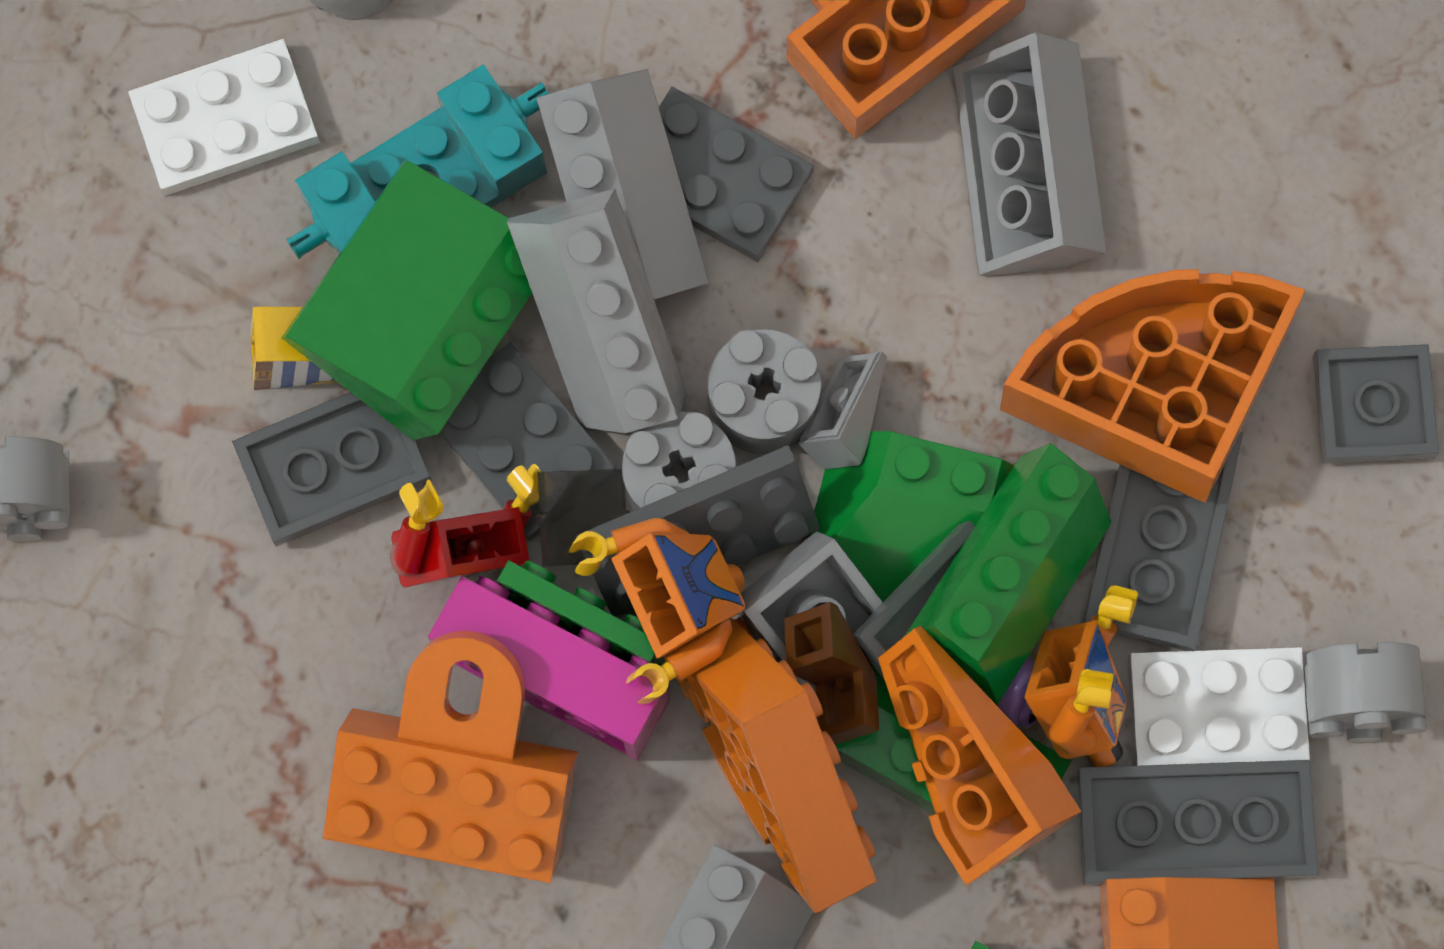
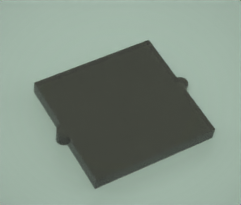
M622 469L538 472L540 514L536 515L535 521L540 525L542 567L578 565L579 562L585 560L582 550L569 553L576 535L630 513L629 510H626Z

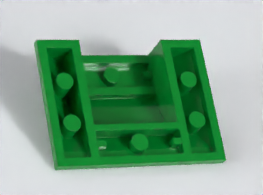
M871 431L866 453L859 466L825 469L814 510L820 526V530L817 532L835 539L877 596L884 602L958 524L971 521L976 526L1014 465L1000 458L892 431Z

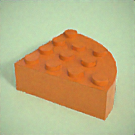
M1182 269L1130 279L1094 294L1075 306L1071 314L1057 322L1050 330L1047 328L1026 349L1004 383L1000 410L1206 503L1293 324L1306 289L1264 275L1232 271L1231 275L1220 273L1199 274V269Z
M741 617L731 618L733 632L722 655L713 663L682 681H678V684L685 699L690 698L700 718L705 723H710L709 726L701 729V732L753 827L765 845L772 844L777 855L784 862L781 864L782 871L808 906L817 914L877 882L869 861L870 858L875 856V850L865 830L860 825L856 826L852 812L858 810V804L847 782L843 778H838L834 765L841 762L840 755L829 734L826 731L821 732L816 718L823 714V710L816 693L807 682L802 685L798 683L792 669L785 660L778 663L775 661L764 639L760 638L756 641L753 639L747 624Z

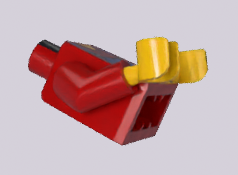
M532 464L527 471L521 465L508 475L506 481L517 494L515 500H508L503 510L436 521L432 520L443 512L444 505L431 480H427L425 487L418 493L412 483L405 484L401 488L399 495L410 516L403 519L400 530L393 531L391 537L393 546L390 551V562L393 569L398 573L400 584L404 588L504 569L508 560L516 565H523L526 561H530L524 529L532 515V510L529 507L545 498L550 491V484L538 466Z

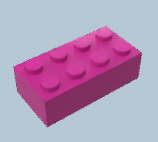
M461 576L428 635L430 642L441 635L455 631L479 632L498 640L511 651L522 669L525 680L524 702L638 761L670 702L667 688L666 692L653 702L645 705L638 703L639 700L653 692L652 682L645 676H639L626 684L628 676L642 665L648 664V662L632 656L629 663L615 657L609 651L611 644L601 637L584 629L580 630L578 636L564 630L558 624L561 619L544 607L530 602L528 608L524 609L507 598L510 592L498 583L483 576H479L477 582L474 583ZM459 661L454 664L483 679V673L475 663Z

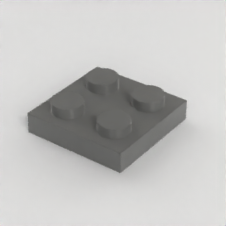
M1429 344L1317 349L1315 351L1313 362L1322 464L1436 458L1439 454Z

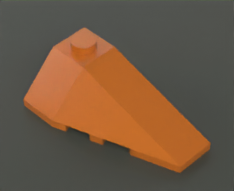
M922 626L914 628L878 657L898 723L901 727L909 730L918 761L912 763L917 782L925 781L935 813L928 817L934 835L966 886L1040 842L1081 813L1080 808L1050 761Z

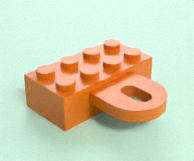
M810 0L819 12L787 35L786 59L850 135L857 139L1024 11L1026 0Z
M474 631L446 633L428 643L413 662L406 679L401 717L352 708L339 728L323 839L551 883L561 859L578 751L518 740L525 699V680L515 656L501 642L486 634ZM459 661H471L479 666L483 673L479 709L472 714L459 713L449 703L448 695L452 668Z

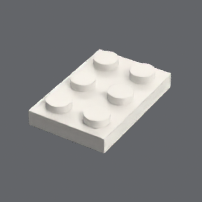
M284 38L128 91L160 189L164 196L320 143Z
M1302 647L1130 653L1128 656L1135 766L1310 760Z

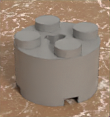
M771 329L740 331L719 350L711 364L708 375V399L711 415L715 424L725 433L730 443L741 450L755 454H768L784 446H790L799 442L805 428L810 424L818 410L821 395V377L816 357L802 342L787 333ZM763 384L773 386V393H768L765 400L755 398V389H760Z
M681 411L677 420L636 430L627 440L622 460L625 491L633 511L736 467L735 454L725 433L704 414ZM681 465L684 470H688L689 480L679 483L675 476H671L672 467Z
M21 436L5 437V446H0V531H6L7 539L10 541L31 542L41 539V529L56 530L68 527L70 519L69 450L63 452V445L52 440Z
M1377 642V649H1358L1357 643L1328 646L1306 654L1304 670L1310 737L1333 738L1342 736L1346 732L1347 742L1371 743L1382 740L1381 730L1392 729L1393 734H1417L1427 731L1422 661L1418 646L1399 642Z

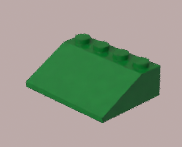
M408 160L404 161L281 338L411 440L438 435L532 294L507 224L509 218Z

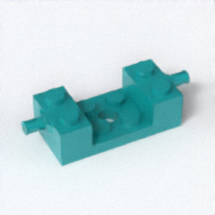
M482 64L437 92L441 106L439 109L350 163L343 151L295 179L303 200L312 213L314 223L286 239L292 251H294L298 259H301L305 254L327 242L329 246L340 254L398 168L406 160L425 171L435 173L441 180L490 208L545 175L547 170L544 155L528 131L526 118L540 110L536 97L549 94L548 90L540 82L537 86L513 99L499 88L485 65Z

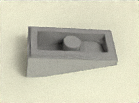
M883 352L840 358L820 398L818 410L810 424L805 428L798 443L821 468L831 469L859 466L861 464L869 442L887 359Z

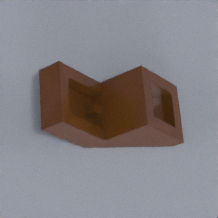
M828 602L784 618L786 662L796 677L816 685V695L823 710V714L818 716L821 732L826 731L834 744L837 745L879 731L876 674L839 607Z

